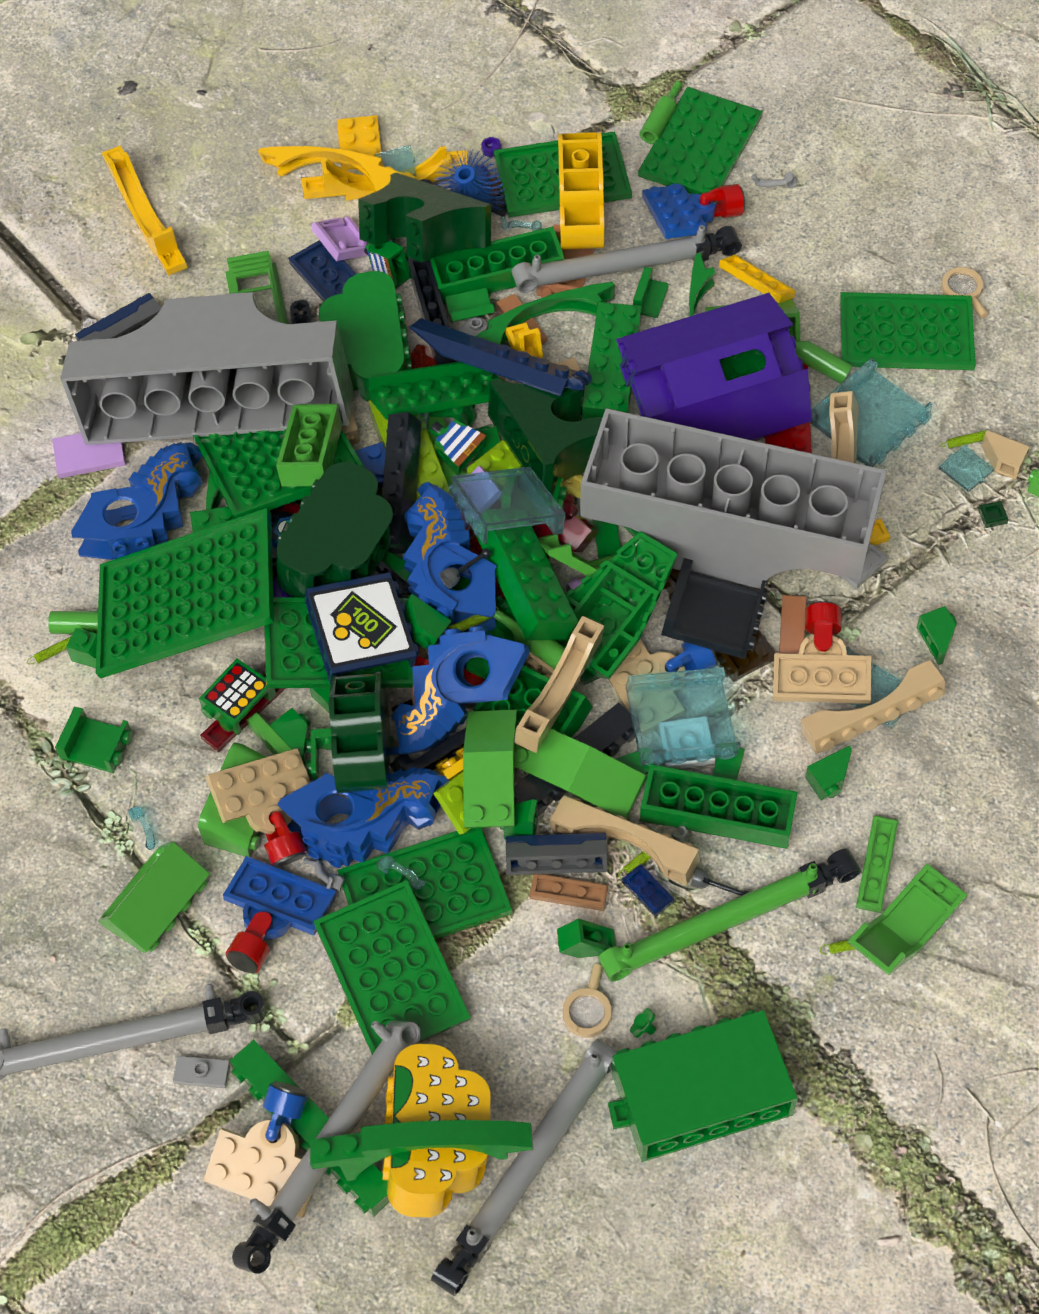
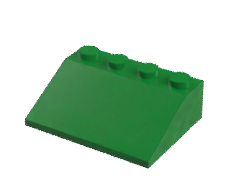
M523 666L508 694V700L478 702L473 711L517 710L519 724L527 709L538 698L550 678ZM573 690L551 729L572 737L581 728L593 708L587 697Z

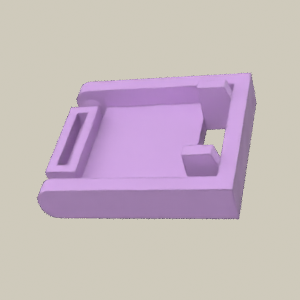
M350 216L344 217L343 220L340 217L312 223L311 229L336 261L368 256L364 253L368 242L359 240V227Z

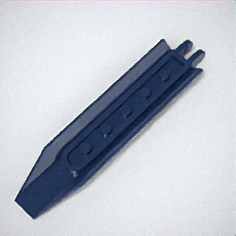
M422 318L410 326L412 331L442 356L560 397L565 388L582 391L586 385L592 382L591 374L585 372V370L575 371L569 369L566 365H558L549 362L545 358H537L529 355L527 352L511 349L507 345H499Z

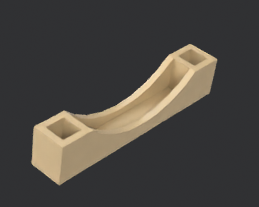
M853 391L830 393L829 415L832 436V458L856 463L859 420L858 401Z
M584 616L581 617L549 681L518 724L514 743L532 752H538L601 643L604 630L603 625Z
M928 660L909 669L899 686L887 697L875 704L849 711L820 710L801 719L802 734L815 754L828 751L839 743L850 741L855 736L865 731H871L886 721H892L901 714L916 710L931 700L939 699L945 694V679L931 660Z
M563 795L550 818L552 831L558 834L606 833V837L626 841L648 854L658 865L664 877L686 886L700 862L699 849L691 843H681L674 840L668 834L656 833L643 824L636 825L629 822L623 816L611 815L606 813L604 809L598 806L591 807L575 797L569 798Z

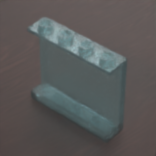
M872 358L831 392L853 391L859 404L856 459L865 466L870 467L881 464L890 451L897 450L906 437L910 438L921 424L925 425L932 416L931 402L923 407L877 373L878 363ZM829 394L811 409L812 421L810 423L832 440Z
M531 467L452 476V483L448 489L449 495L453 498L457 508L464 515L466 522L471 525L475 535L480 538L483 544H487L488 531L546 523L554 535L563 534L565 512Z
M724 667L628 677L625 688L641 765L650 766V764L659 766L662 763L671 762L673 764H682L691 760L704 762L712 758L726 760L737 756L741 744L735 740L724 691Z

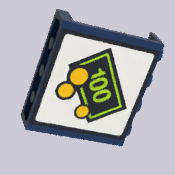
M390 572L306 588L304 601L329 684H331L332 675L340 677L342 673L405 660L409 661L410 668L415 665L416 658L419 657L418 646L412 642V628L410 623L405 620V606L403 601L399 602L398 584L392 580Z

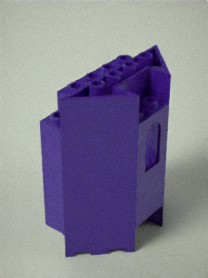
M770 293L616 339L623 360L620 368L626 387H632L640 415L643 417L752 441L771 437L784 432L788 428L812 421L811 387L808 368L804 369L801 358L797 357L795 351L796 341L789 333V329L793 326L792 322ZM750 350H758L763 353L766 364L761 371L726 381L720 359Z

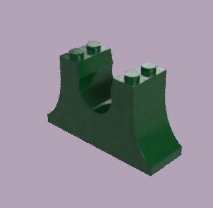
M399 173L391 174L390 182L384 188L358 199L359 240L378 245L395 238L406 237L407 257L425 262L455 250L491 246V204Z
M499 379L491 380L489 382L488 417L494 426L497 427L499 434L543 500L549 499L555 491L558 477L563 478L564 482L575 475L585 472L602 417L586 418L580 421V415L582 414L581 401L584 396V390L577 391L576 389L565 388L560 397L526 384L509 383Z

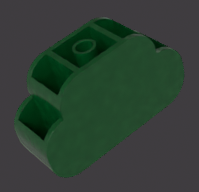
M340 462L328 467L321 478L314 481L310 495L303 498L300 510L297 514L294 513L292 515L287 530H283L280 533L277 545V582L280 588L287 594L296 598H305L306 588L372 576L390 547V524L393 518V511L387 500L376 495L378 490L377 479L368 469L350 462Z
M376 671L375 674L341 677L332 675L329 694V717L337 793L388 789L391 744L390 721L382 671Z

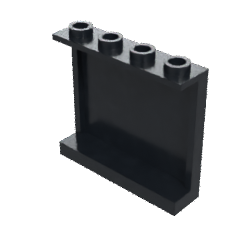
M684 558L661 635L745 659L747 651H753L756 637L752 636V634L757 635L760 621H756V619L760 620L764 606L760 604H765L768 591H764L766 581H762L758 591L691 572L693 560Z

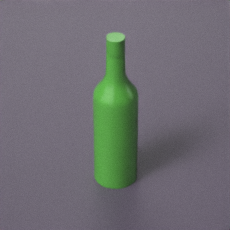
M676 81L670 92L660 97L639 133L644 142L654 144L662 135L676 110L677 104L675 99L682 87L680 81Z
M796 341L795 351L803 364L840 384L844 382L853 366L852 364L810 341Z
M497 609L493 617L512 631L514 640L529 646V652L555 670L565 647L555 640L526 641L517 621Z
M50 611L48 626L50 634H73L75 628L97 634L98 611Z

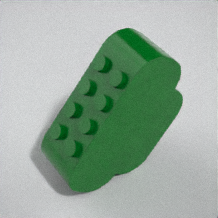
M381 271L364 272L352 276L345 283L343 294L329 297L322 303L319 309V321H337L353 391L358 390L360 396L366 402L370 400L367 397L369 376L413 369L409 355L411 353L409 341L407 340L408 331L405 324L406 316L401 293H396L393 279Z

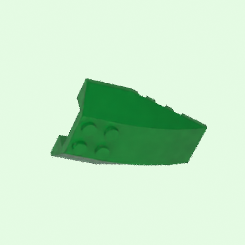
M641 531L617 550V554L609 561L606 559L600 564V568L591 576L587 575L583 578L579 586L574 590L571 588L565 593L578 622L584 616L604 626L602 641L586 667L587 671L599 678L610 679L639 642L678 557L676 552ZM575 627L566 639H560L555 641H557L559 644L566 648L567 643Z

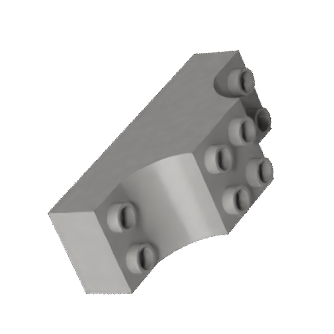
M253 292L165 299L161 310L152 320L129 334L111 339L69 342L60 378L85 445L190 438L193 435L204 437L216 433L219 435H231L234 432L245 434L249 433V431L251 433L269 430V432L283 431L287 429L293 405L338 404L342 426H349L353 398V385L337 321H315L300 324H285L274 321L257 309Z
M606 408L581 481L580 516L643 532L678 554L672 569L680 570L683 559L687 558L693 560L691 572L760 589L763 580L766 581L777 573L794 569H813L861 580L887 470Z

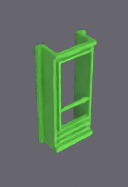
M269 250L227 258L229 271H225L229 293H250L272 289L278 322L288 324L276 262L271 263ZM263 274L269 275L270 285L238 290L236 279Z

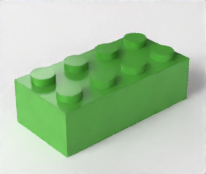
M338 404L293 405L276 464L281 486H312L316 479L319 480L325 470L333 464L342 429Z

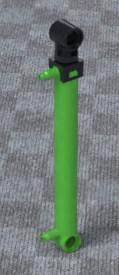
M848 848L838 850L828 857V865L823 861L817 864L815 861L799 867L798 872L717 907L635 942L625 943L623 947H611L602 952L598 959L610 982L621 980L635 969L805 896L809 899L824 892L825 887L833 885L834 878H837L839 883L849 882L861 873V869Z

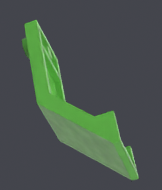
M556 533L538 538L545 553L586 576H591L600 568V564L606 559L609 561L616 555L587 561L571 551L570 544L560 546L558 534Z
M517 710L468 711L463 749L465 829L515 827L514 741L518 726Z
M550 729L537 753L515 743V768L568 791L614 816L620 815L627 819L647 778L643 773L597 749L553 729Z
M926 864L888 908L870 923L866 924L864 922L848 940V943L886 974L890 975L922 950L964 902L967 894L929 864Z

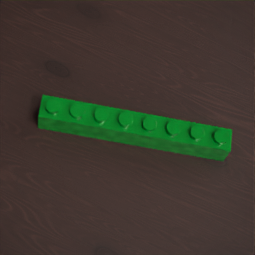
M254 1039L230 1060L233 1068L231 1071L232 1075L239 1083L245 1081L250 1087L248 1091L256 1101L265 1100L269 1084L274 1081L300 1088ZM309 1096L301 1119H293L291 1124L292 1130L303 1142L300 1146L305 1152L310 1147V1140L316 1139L329 1119ZM266 1110L272 1117L273 1112ZM374 1164L364 1169L355 1180L351 1181L346 1180L340 1166L328 1167L325 1174L329 1176L332 1173L338 1179L336 1184L343 1193L347 1195L350 1192L356 1198L354 1203L364 1214L368 1211L374 1217L389 1203L387 1195L388 1180H382L383 1173Z

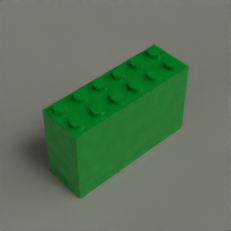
M750 1010L743 1013L741 1017L732 1020L731 1018H724L719 1020L716 1025L709 1027L705 1025L697 1026L689 1033L682 1035L681 1033H674L666 1037V1040L659 1042L654 1040L648 1041L639 1048L633 1050L630 1048L621 1049L612 1056V1077L629 1121V1127L641 1162L794 1115L798 1098L764 1010L759 1012Z

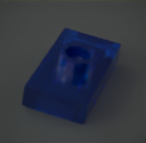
M641 864L622 878L624 886L655 918L674 903L675 899Z

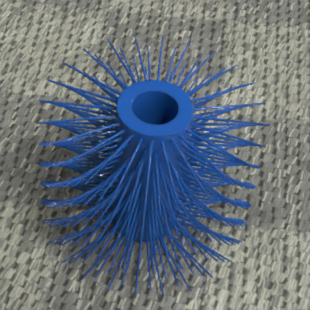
M468 153L467 161H465L464 165L459 157L462 166L460 164L456 168L452 166L455 170L452 169L451 172L454 171L455 174L451 173L450 175L453 177L445 176L441 178L442 176L434 179H453L455 182L450 180L438 184L450 183L444 189L452 188L450 191L485 203L489 201L491 203L497 202L498 204L500 203L499 201H491L488 198L492 199L494 197L496 199L500 197L499 199L507 196H488L493 193L503 192L502 190L491 192V190L501 186V183L497 186L489 187L494 182L500 180L496 178L493 182H488L490 178L497 176L499 173H493L491 177H486L488 173L494 172L497 168L484 172L486 168L495 163H490L486 165L487 167L481 168L484 163L481 162V165L477 167L480 161L478 159V162L472 167L473 162L471 160L470 166L471 156L469 154L468 160Z

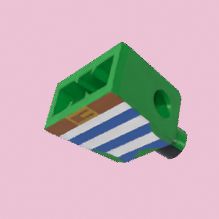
M390 240L378 245L368 243L365 246L364 253L369 257L372 270L388 274L394 281L395 289L410 279L408 263L402 246Z
M453 420L447 427L436 421L429 430L436 437L434 441L435 452L458 476L486 445V436L457 420Z

